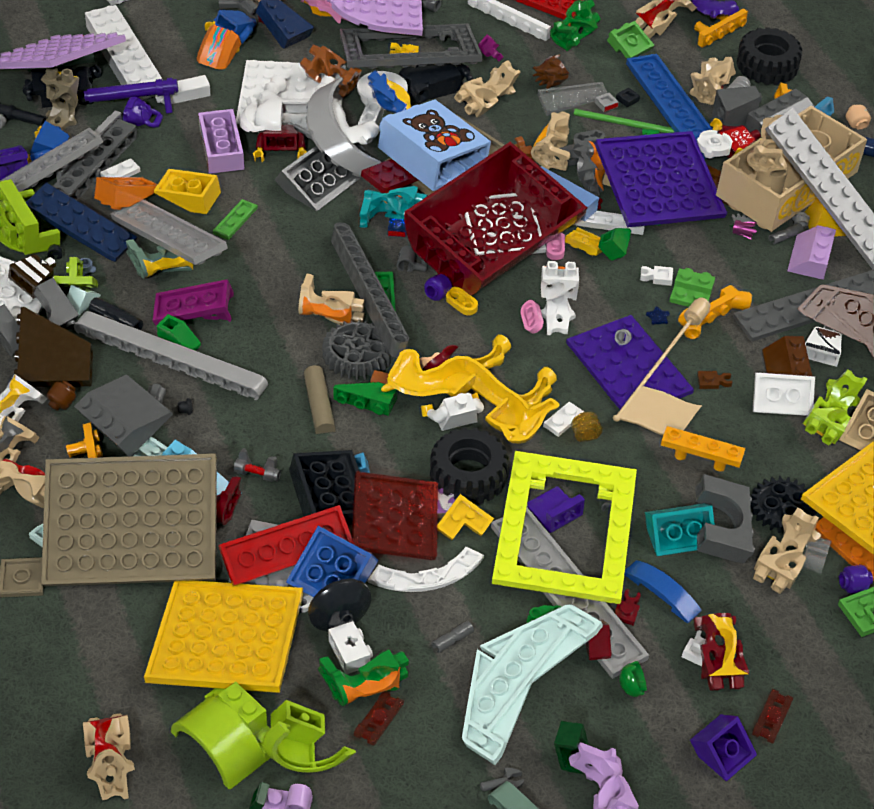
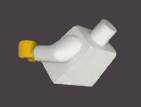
M478 392L474 394L460 393L457 396L446 398L437 410L433 409V404L421 406L422 416H428V418L439 423L442 431L478 422L477 413H481L484 410V405L479 399Z

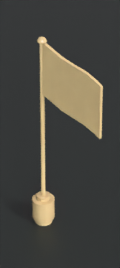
M705 298L694 300L686 310L684 317L687 323L617 415H613L614 421L622 420L637 424L663 436L667 426L684 431L702 405L685 402L663 391L648 388L644 385L689 325H700L710 312V303Z

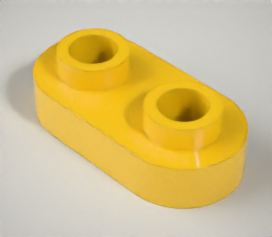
M452 287L446 293V302L462 314L473 315L477 312L478 301L463 289Z

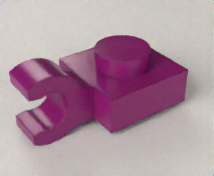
M488 34L478 44L480 51L486 57L492 56L498 61L503 59L504 56L496 50L499 45Z

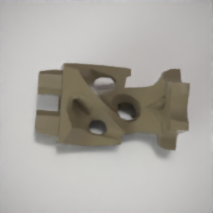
M57 66L46 68V73L41 78V81L46 84V98L50 99L53 105L52 110H48L46 113V117H48L46 121L64 130L68 126L77 124L75 108L78 104L77 89L79 77L73 76L71 69H63L60 72Z

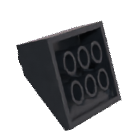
M352 450L293 453L289 472L303 517L338 505L341 507L347 524L373 515V509Z

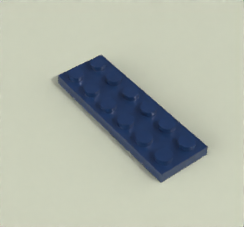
M45 183L26 201L34 215L111 261L116 262L128 250L127 240H137L135 235L48 183Z

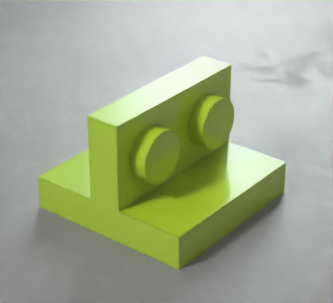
M70 257V261L66 263V272L69 273V276H54L59 287H71V285L86 288L98 287L97 279L92 276H83V261L78 257Z

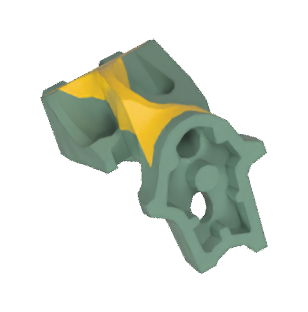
M134 239L126 241L127 255L135 266L137 274L142 279L150 277L161 270L163 272L193 270L192 263L161 246H157L158 253L149 254L142 248H139Z

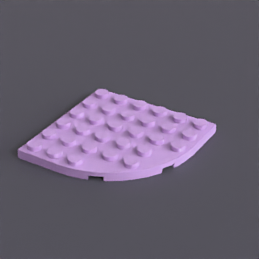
M327 0V2L332 4L331 7L336 13L358 26L361 23L367 25L368 29L375 31L422 36L421 0Z

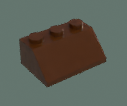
M784 336L762 349L766 373L812 376L804 336Z

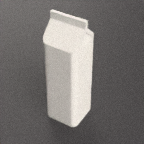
M205 75L177 81L179 92L175 93V95H170L172 104L210 96V85ZM154 95L157 103L165 104L164 96L158 97V95Z

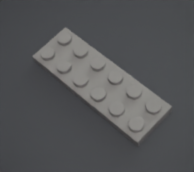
M87 128L0 181L11 179L18 191H23L28 187L37 185L41 179L52 176L56 170L67 167L71 161L82 158L86 152L97 149L103 143V140L91 128Z

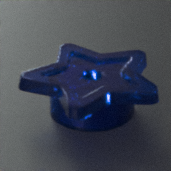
M656 306L654 311L646 312V316L650 318L651 324H668L667 317L670 315L669 311H662Z

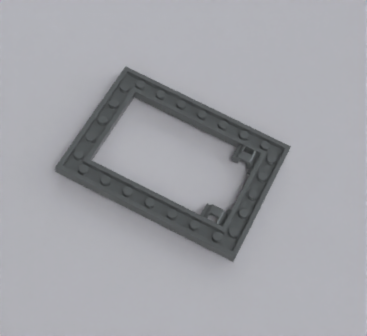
M469 23L423 25L422 36L380 32L368 28L340 29V38L347 68L360 69V67L375 69L377 66L393 68L398 65L402 67H410L411 65L427 66L428 64L442 66L444 63L459 65L464 62L469 64L482 62V53ZM434 36H439L441 41L449 37L451 40L457 41L459 48L449 47L447 50L439 52L363 55L359 40L369 41L370 39L384 41L386 38L401 40L402 38L418 39V37L431 39Z

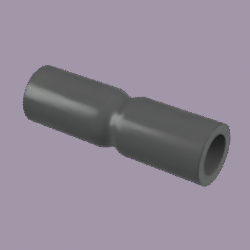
M797 223L769 235L768 239L770 242L774 240L772 244L775 245L802 233L804 229L802 224Z
M465 621L452 629L451 632L432 641L431 645L433 648L437 647V652L440 653L456 641H460L473 633L474 627L471 622Z

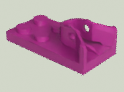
M228 279L156 293L153 322L156 326L168 314L180 320L202 317L208 320L222 319L231 322L232 317L228 311V303L234 296V291Z

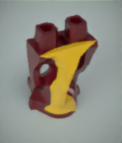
M715 613L694 618L695 631L700 630L706 633L705 644L700 645L702 657L701 679L708 680L710 691L724 689L723 678H729L730 689L744 688V676L749 674L743 656V644L741 640H737L736 630L733 627L736 623V616H733L731 613ZM715 636H721L724 644L718 645L715 641ZM709 653L715 657V660L712 661L710 659Z

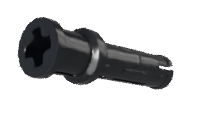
M0 102V114H3L7 120L15 119L42 126L46 121V116L19 110L14 105L7 106Z

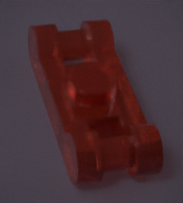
M772 689L752 735L764 737L767 739V742L774 744L794 697L789 695L783 696L779 694V691ZM777 702L779 704H782L783 706L782 708H780L778 706H775L774 703ZM764 725H765V726H767V727H769V728H772V730L770 731V730H768V729H766V728H763V727H764Z
M386 691L381 692L377 702L364 720L356 727L354 736L359 739L362 737L367 740V743L375 746L402 708L404 700L398 697L395 699ZM384 705L391 706L390 710L383 708ZM370 727V728L374 729L375 731H372V732H371V731H369V730H367V729Z

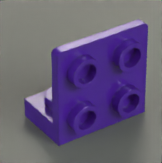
M556 486L527 502V507L549 533H552L583 515L585 499L580 494L569 498Z

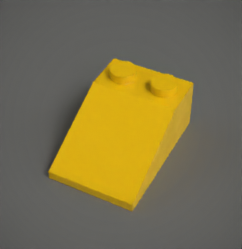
M168 169L154 189V193L189 212L207 214L220 195L221 190L217 175Z

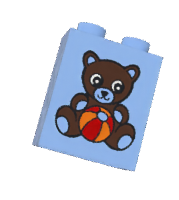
M436 99L420 105H414L407 110L395 114H388L382 118L379 125L380 137L378 148L432 191L441 188L489 155L491 141Z

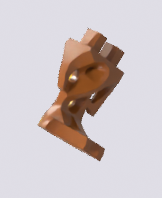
M313 44L309 53L314 56V59L310 61L307 58H303L300 66L305 70L308 78L319 84L322 80L319 76L321 73L332 77L334 73L339 74L343 81L338 86L340 89L338 93L344 98L355 88L362 70L350 68L347 71L341 68L346 64L344 59L325 46L320 48ZM335 59L338 61V64L333 65L330 63V60Z

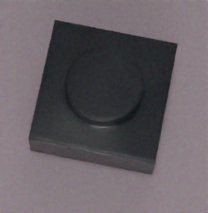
M628 87L616 94V100L629 107L639 102L640 95Z

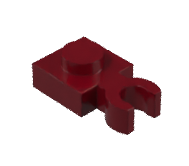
M626 589L624 601L621 600V603L617 604L615 614L622 623L634 626L640 609V605H637L641 596L639 592L636 597L631 598L629 596V589Z

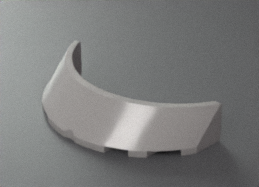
M342 77L319 88L312 95L306 107V124L308 131L312 135V140L321 152H325L331 158V162L337 167L342 166L353 172L352 175L361 177L363 169L377 165L381 161L372 158L357 148L343 133L335 118L332 100L334 91L343 81Z

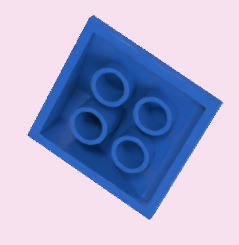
M317 526L286 583L293 587L303 588L304 593L314 597L322 588L338 580L357 579L365 583L376 566L378 559L369 552Z

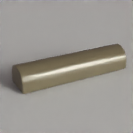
M316 365L310 366L304 371V379L315 433L336 432L323 369Z

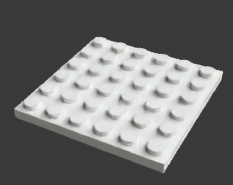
M246 60L236 116L237 128H241L240 116L247 107V98L249 96L256 97L258 106L263 103L261 94L264 91L265 84L269 83L273 76L280 75L286 80L284 91L277 94L279 98H311L316 92L315 87L319 83L306 76L305 70L300 66V63ZM323 73L319 75L321 78L326 77ZM334 73L333 78L337 80L340 78V75ZM337 88L334 91L333 98L342 106L343 97L339 95L340 89ZM283 113L282 125H287L288 122H291L308 130L306 124L307 113Z

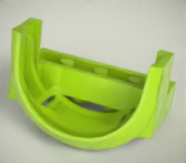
M11 179L0 181V242L10 249L23 252L24 255L47 251L50 245L53 244L60 246V232L58 229L39 233V223L26 204V201L35 194L33 189L19 192Z

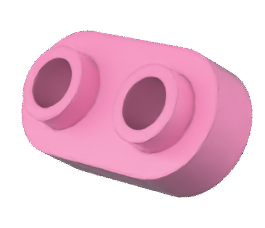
M561 233L546 243V255L551 260H560L564 257L565 235Z
M533 300L526 301L521 308V317L524 328L534 334L542 329L544 321L539 304Z

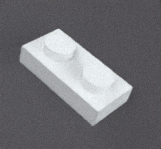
M130 158L101 171L100 174L101 177H130L141 171L140 167Z
M568 402L547 419L543 427L559 437L584 416V411Z

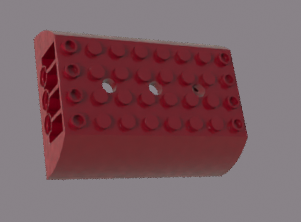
M510 141L407 209L404 213V222L413 251L438 274L447 276L451 281L452 287H459L472 296L578 222L584 216L588 207ZM515 193L517 195L514 197L489 198L492 195ZM514 201L520 202V203L524 206L523 211H521V209H522L521 205L516 204V203L512 205V202H514ZM500 203L504 204L506 208L500 206ZM482 204V205L487 206L488 208H487V209H485L484 207H478V208H477L476 206ZM474 210H476L479 214H485V216H477ZM466 212H468L471 226L467 225L465 219ZM516 212H518V215H521L523 217L521 219H515L513 215H515ZM533 215L536 216V217H537V220H538V224H539L540 231H541V234H542V236H540V237H539V233H538V230H537L538 225H537V223L535 222ZM500 217H505V218L500 219V220L498 221V224L496 225V220H497L498 218H500ZM486 219H489L493 223V227H491V224L488 221H486ZM514 222L518 225H523V227H517ZM505 231L511 232V234H508V233L503 234V235H502V239H500V234H501L502 232H505ZM492 232L495 233L496 236L490 237L487 235V233ZM530 234H532L531 240L526 241V242L523 241V240L529 239V238H530ZM497 239L496 243L493 245L486 244V242L493 243ZM474 248L478 249L479 252H485L483 255L476 256ZM512 248H521L518 251H509ZM491 250L495 252V253L486 254L487 251H491Z

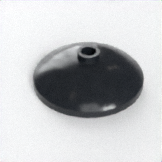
M342 579L330 583L322 588L311 600L308 608L309 619L314 627L322 631H328V629L352 621L356 624L370 607L371 592L364 582L357 579Z

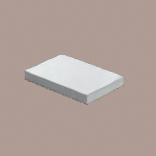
M755 373L753 412L807 416L814 403L815 377Z

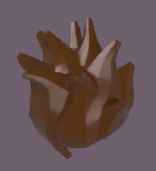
M560 54L550 56L540 66L533 67L537 72L533 76H539L535 82L541 81L539 85L547 84L545 91H548L552 86L560 85L569 77V72L564 64L557 58L561 56Z

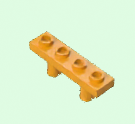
M741 9L730 16L717 15L716 18L721 21L711 27L698 21L694 28L695 31L699 32L697 45L702 48L706 45H711L713 41L722 39L724 35L734 32L740 26L743 27L747 22L748 11Z
M91 422L83 424L85 436L83 441L66 445L70 458L87 453L88 458H100L103 456L101 446L97 444L100 441L99 432L97 429H93Z
M669 426L666 427L661 441V446L675 449L674 456L676 459L684 460L687 453L714 460V469L717 471H724L726 464L740 468L746 449Z

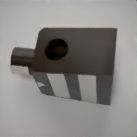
M33 254L10 264L8 278L34 299L36 298L34 294L36 287L53 278V268L56 267V262L51 257L42 260L38 255Z

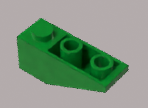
M380 382L340 384L333 387V400L341 404L353 405L358 409H367L378 415L384 414L389 416L397 401V390L382 392L381 388L385 384Z

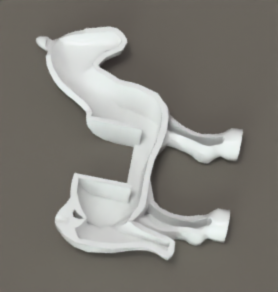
M275 75L269 83L265 84L264 91L261 94L263 103L258 106L256 97L249 96L247 98V107L240 116V127L246 132L263 130L281 131L283 113H307L306 107L310 98H279L277 94L284 91L286 80L280 75ZM332 76L322 78L321 83L315 87V91L336 79ZM333 98L332 104L335 118L343 133L353 144L367 145L368 139L375 138L380 132L379 125L374 121H367L360 125L349 127L343 108Z

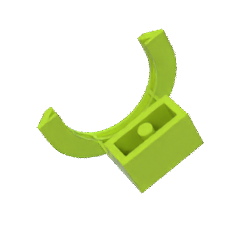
M285 700L271 713V728L264 736V749L271 759L287 769L297 772H319L344 763L356 753V750L344 746L335 755L324 760L315 761L314 743L325 734L324 714Z

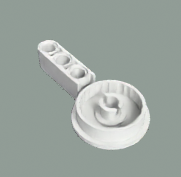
M377 71L380 76L383 73L386 74V78L389 81L400 85L406 92L408 91V84L403 77L392 72ZM371 73L362 76L357 83V91L361 101L366 105L358 125L367 121H374L379 125L385 109L378 104L376 98L372 97V88L368 85V76ZM373 138L368 139L367 143L372 142Z

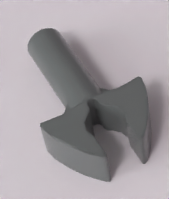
M504 768L505 775L503 778L481 782L480 789L483 792L493 790L505 781L520 789L525 779L511 780L512 777L522 776V771L514 768Z

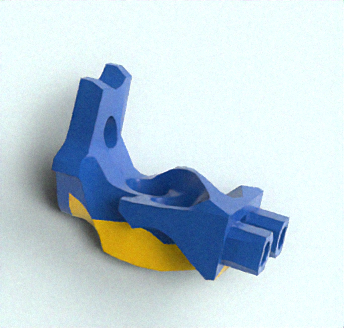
M375 70L368 76V85L372 88V97L376 98L378 104L383 109L398 113L411 108L408 93L400 85L389 81L386 78V74L383 73L380 76Z

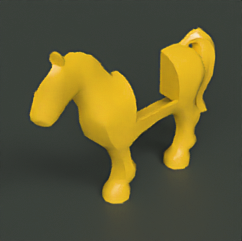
M499 334L492 341V351L486 356L472 359L468 356H455L446 360L438 367L423 371L420 366L419 354L413 349H405L400 352L387 378L388 383L381 388L382 392L396 389L404 394L413 396L446 393L451 397L457 396L460 393L466 394L470 389H473L496 406L485 417V421L493 428L503 432L509 442L516 444L525 443L532 439L542 425L545 416L550 411L559 407V403L552 398L541 402L544 397L551 393V386L557 381L556 374L549 367H543L537 373L538 381L535 387L524 395H519L507 388L488 370L495 366H501L504 363V354L511 349V343L508 338Z

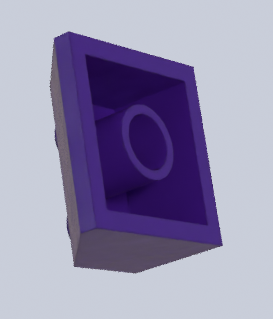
M720 714L690 739L698 757L725 781H728L757 755L738 716Z

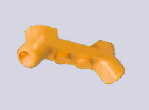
M733 285L723 288L720 298L710 303V312L701 324H690L684 332L685 337L689 339L700 337L703 324L713 322L720 315H726L732 308L741 310L750 308L752 294L746 291H738ZM685 309L678 318V322L683 327L687 323L684 317V313L687 309Z

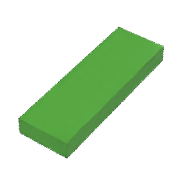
M242 199L213 230V234L229 240L257 210V205Z

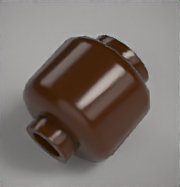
M64 380L62 382H55L46 394L49 400L48 405L57 411L59 408L67 410L76 398V389Z

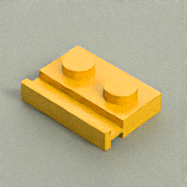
M577 227L576 230H573L565 237L566 243L570 244L573 248L586 251L589 255L597 256L602 252L598 247L601 237Z

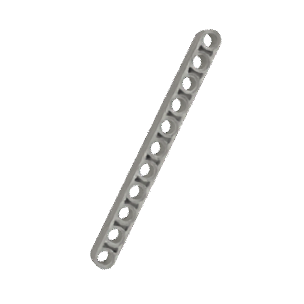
M86 311L74 324V330L78 334L83 333L86 337L94 340L99 339L102 343L110 346L115 345L123 351L136 353L135 355L152 359L155 363L168 365L171 369L184 371L187 375L195 378L200 377L203 381L211 384L216 383L224 389L237 391L238 394L246 397L255 398L254 400H258L268 386V381L259 374L93 312Z

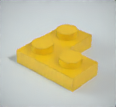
M460 494L435 529L451 540L454 539L463 525H466L472 531L482 536L494 518Z

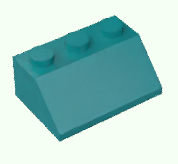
M705 503L645 512L647 531L656 556L697 550L698 532L705 523L715 525L713 506Z

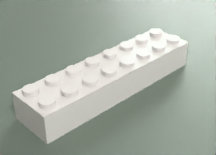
M116 5L85 12L86 27L90 33H94V36L99 33H106L107 35L113 32H117L118 35L125 34V42L100 50L121 85L156 81V79H162ZM152 95V96H143V97H139V98H141L142 100H144V99L152 98V97H155V96H154V95Z

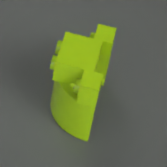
M234 682L226 689H213L205 695L203 702L177 720L171 727V733L175 737L179 735V731L185 732L203 747L216 765L223 784L228 789H232L270 759L263 745L264 736L270 729L267 726L266 709L237 682Z

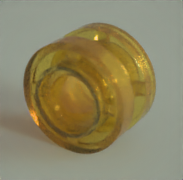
M593 412L580 413L571 422L574 435L579 442L595 440L602 434V426L598 416Z

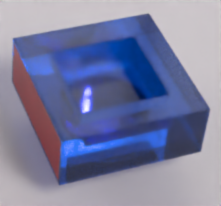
M389 218L388 236L406 237L404 219Z

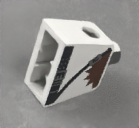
M827 326L823 328L815 327L805 342L808 358L837 367L841 354L842 334Z

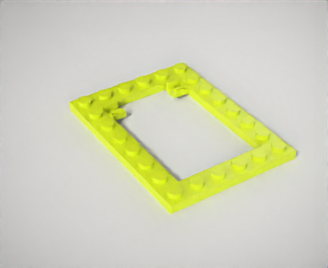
M515 451L492 584L620 604L637 469ZM546 477L599 485L598 498L612 501L602 579L517 565L530 488L544 490Z

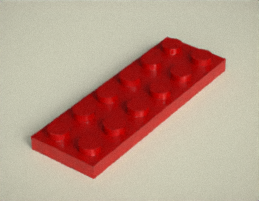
M340 505L220 544L219 549L232 586L234 587L295 566L317 526L354 544Z

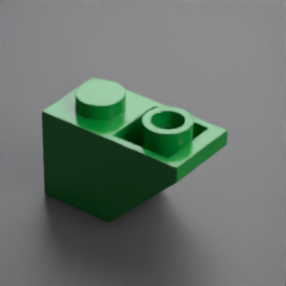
M630 228L612 229L601 235L598 247L610 260L622 258L627 253L632 230Z
M168 314L156 325L157 335L162 339L195 351L201 346V342L186 323Z

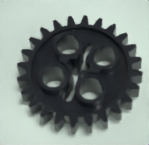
M779 476L778 480L771 477L770 482L764 479L762 484H757V488H754L751 494L752 501L750 507L753 509L752 514L757 515L756 521L763 520L762 526L770 525V530L777 528L778 533H780L784 529L782 525L783 516L785 514L792 515L797 508H800L810 516H816L817 511L801 500L802 494L809 489H804V483L798 485L797 479L794 482H790V477H787L786 480H783L781 476Z

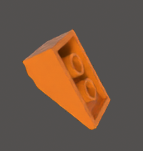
M97 177L94 198L101 201V204L110 205L112 209L121 210L122 207H130L154 194V189L158 184L143 177Z

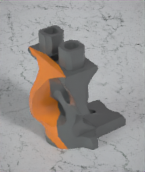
M575 138L573 144L559 149L570 152L571 159L567 160L568 166L577 165L578 178L584 190L599 197L600 192L604 191L602 177L605 170L595 144L591 141H581Z

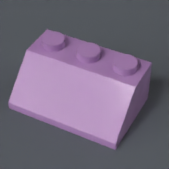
M818 225L797 234L787 271L824 280L836 229Z

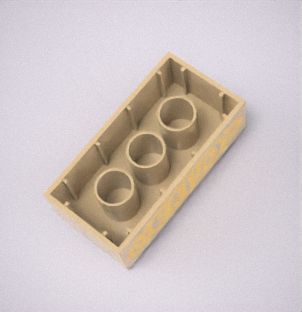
M812 105L798 114L846 178L848 179L856 174L867 139ZM760 138L723 162L716 196L727 202L733 210L740 211L756 221L759 227L772 232L798 214V212L811 205L817 197L784 154L783 158L787 167L785 170L773 171L770 176H766L764 173L756 171L749 166L747 156L759 144Z

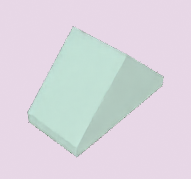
M71 285L67 294L68 300L79 315L89 307L93 298L101 296L99 293L86 287Z

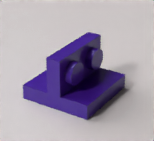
M21 145L0 150V180L28 164L27 151Z

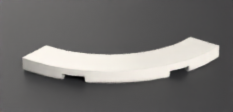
M465 547L447 565L438 569L433 568L419 571V573H406L405 571L378 565L369 577L368 583L385 589L403 592L434 590L464 578L481 563L484 555Z

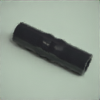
M98 297L93 298L89 304L90 312L142 330V320L123 309H119L115 305H111Z

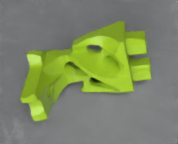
M847 369L837 380L829 379L826 383L827 394L825 400L819 396L803 422L806 426L805 431L810 434L818 433L822 436V442L827 445L831 443L836 444L845 432L851 418L847 415V410L851 406H858L861 399L857 394L866 383L867 378H858L852 371ZM843 385H848L849 389L843 388Z

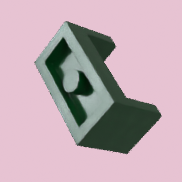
M561 721L554 741L561 770L579 774L584 773L572 767L569 762V757L579 752L578 745L580 742L589 745L584 724Z

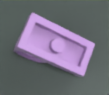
M293 784L290 786L289 791L269 788L262 809H310L313 799L312 791L303 784Z

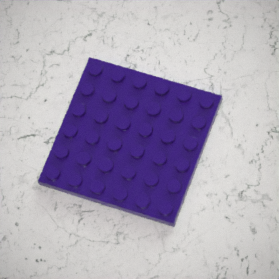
M692 131L596 139L595 147L627 228L726 217L727 211L721 198L716 196L717 188Z

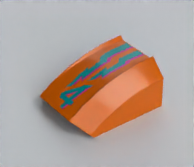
M215 24L211 25L200 46L197 55L198 63L215 69H226L241 45L239 36L232 30L216 26Z

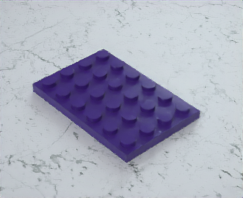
M632 315L566 340L567 345L619 410H621L663 354ZM621 329H627L632 336L630 342L625 345H619L615 341V334ZM667 357L664 358L644 385L648 388L663 391L678 399L690 395L694 391L693 387Z

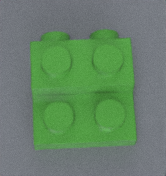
M635 21L625 23L618 30H612L607 39L616 52L621 51L626 58L638 57L654 47L652 41Z
M679 268L669 302L687 307L698 298H705L709 302L715 277L707 272L701 274L693 272L690 268Z

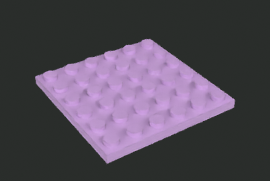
M113 32L107 35L106 33H99L95 36L94 33L84 36L83 34L73 35V37L71 34L61 37L60 35L51 36V40H39V44L31 43L27 44L24 49L20 47L13 49L14 52L1 53L0 69L51 68L125 42V34L118 35L117 32Z

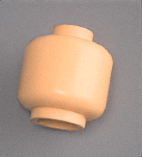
M852 105L846 113L848 123L852 128H857V130L868 127L871 121V116L863 105Z

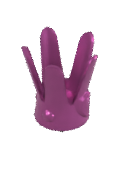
M736 220L734 226L729 225L733 227V234L743 235L747 238L752 237V233L757 232L756 229L749 228L754 227L757 222H741Z

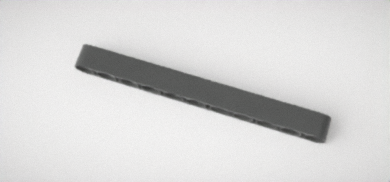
M336 223L331 243L360 299H364V307L388 353L392 357L398 358L400 352L407 349L409 336L350 226L346 223Z

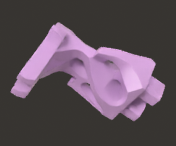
M580 742L578 745L579 752L572 754L569 757V762L572 767L584 772L586 779L595 780L598 783L600 790L598 794L594 795L593 809H638L639 805L632 794L630 786L622 776V762L616 755V749L611 748L608 751H602Z

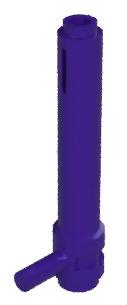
M167 78V80L156 79V81L90 88L84 91L85 101L91 103L130 97L164 96L166 113H172L170 95H175L179 90L177 79Z

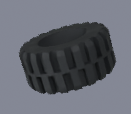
M770 27L765 29L757 28L755 31L751 30L741 39L737 56V67L744 76L747 75L749 80L753 79L759 84L760 82L764 83V85L787 83L798 73L802 57V46L798 39H795L792 34L789 35L787 31H780L777 28L770 29Z
M461 428L459 431L456 429L452 430L449 435L446 433L440 437V440L436 441L431 451V482L435 481V486L438 489L443 488V494L449 496L450 493L454 494V499H457L461 494L469 501L476 502L477 505L483 504L485 499L490 501L494 499V494L498 496L506 485L509 464L506 447L502 442H499L496 436H491L485 430L483 432L479 431L478 428H473V430ZM462 460H473L483 464L485 468L479 471L468 472L456 468L453 464Z

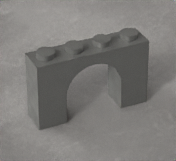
M51 278L38 285L34 294L46 310L48 320L62 328L66 327V329L74 326L79 314L55 279ZM5 304L0 306V342L12 357L15 355V351L19 350V344L16 343V332L20 331V325H17V321Z
M704 474L695 486L696 502L712 505L726 513L732 520L734 529L705 523L697 534V551L730 561L745 563L753 555L755 549L752 542L754 530L751 524L753 514L750 507L752 501L750 489L744 485Z

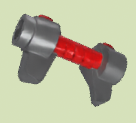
M244 448L239 453V458L236 459L234 464L235 472L246 475L247 472L262 475L263 480L278 482L281 475V470L276 468V457H269L264 468L252 465L247 450Z

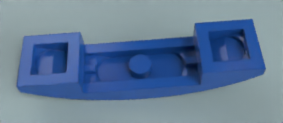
M637 560L625 569L624 575L638 586L643 584L672 607L671 611L686 623H689L702 611L695 600L676 581L659 569Z

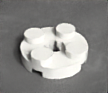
M707 130L700 133L697 143L706 158L727 156L730 154L732 146L730 136L725 133L723 135L717 134L718 131Z

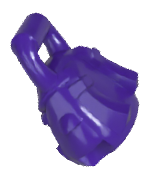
M130 97L123 112V121L136 126L145 124L156 128L159 127L163 119V115L160 112L152 109L150 105L139 97ZM152 114L156 115L153 123L149 121Z

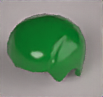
M639 662L629 663L621 669L619 682L624 692L632 697L644 695L647 686Z

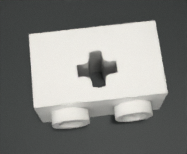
M353 621L328 629L329 643L345 674L358 671V668L370 662V658L373 657L372 650L369 645H365L363 633L360 628H356Z

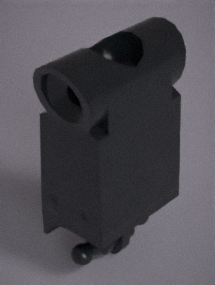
M444 63L442 66L428 64L427 66L417 65L416 68L413 66L404 67L399 72V76L406 80L410 95L417 104L426 102L429 99L457 93L463 85L461 81L464 78L467 81L473 79L470 75V68L462 63L456 66L451 63Z
M86 66L78 67L75 70L73 68H58L60 72L63 69H71L73 76L79 77L77 89L78 103L92 105L94 102L89 103V101H85L84 91L93 88L91 69ZM46 69L31 70L32 81L30 79L25 80L23 93L27 96L26 99L28 101L33 100V95H40L42 108L53 107L50 99L46 98V84L41 81V78L46 73Z

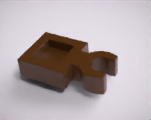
M717 371L697 372L699 389H719V385L732 387L733 382L725 380L731 378V373L718 375Z

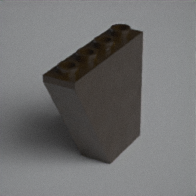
M21 307L20 314H17V325H20V331L16 332V343L19 344V350L15 351V361L18 362V369L14 370V375L16 374L32 387H52L55 382H62L63 380L72 386H92L93 348L91 343L30 309Z

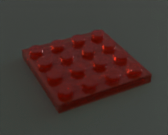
M357 471L354 483L352 544L372 553L435 560L437 557L438 482Z

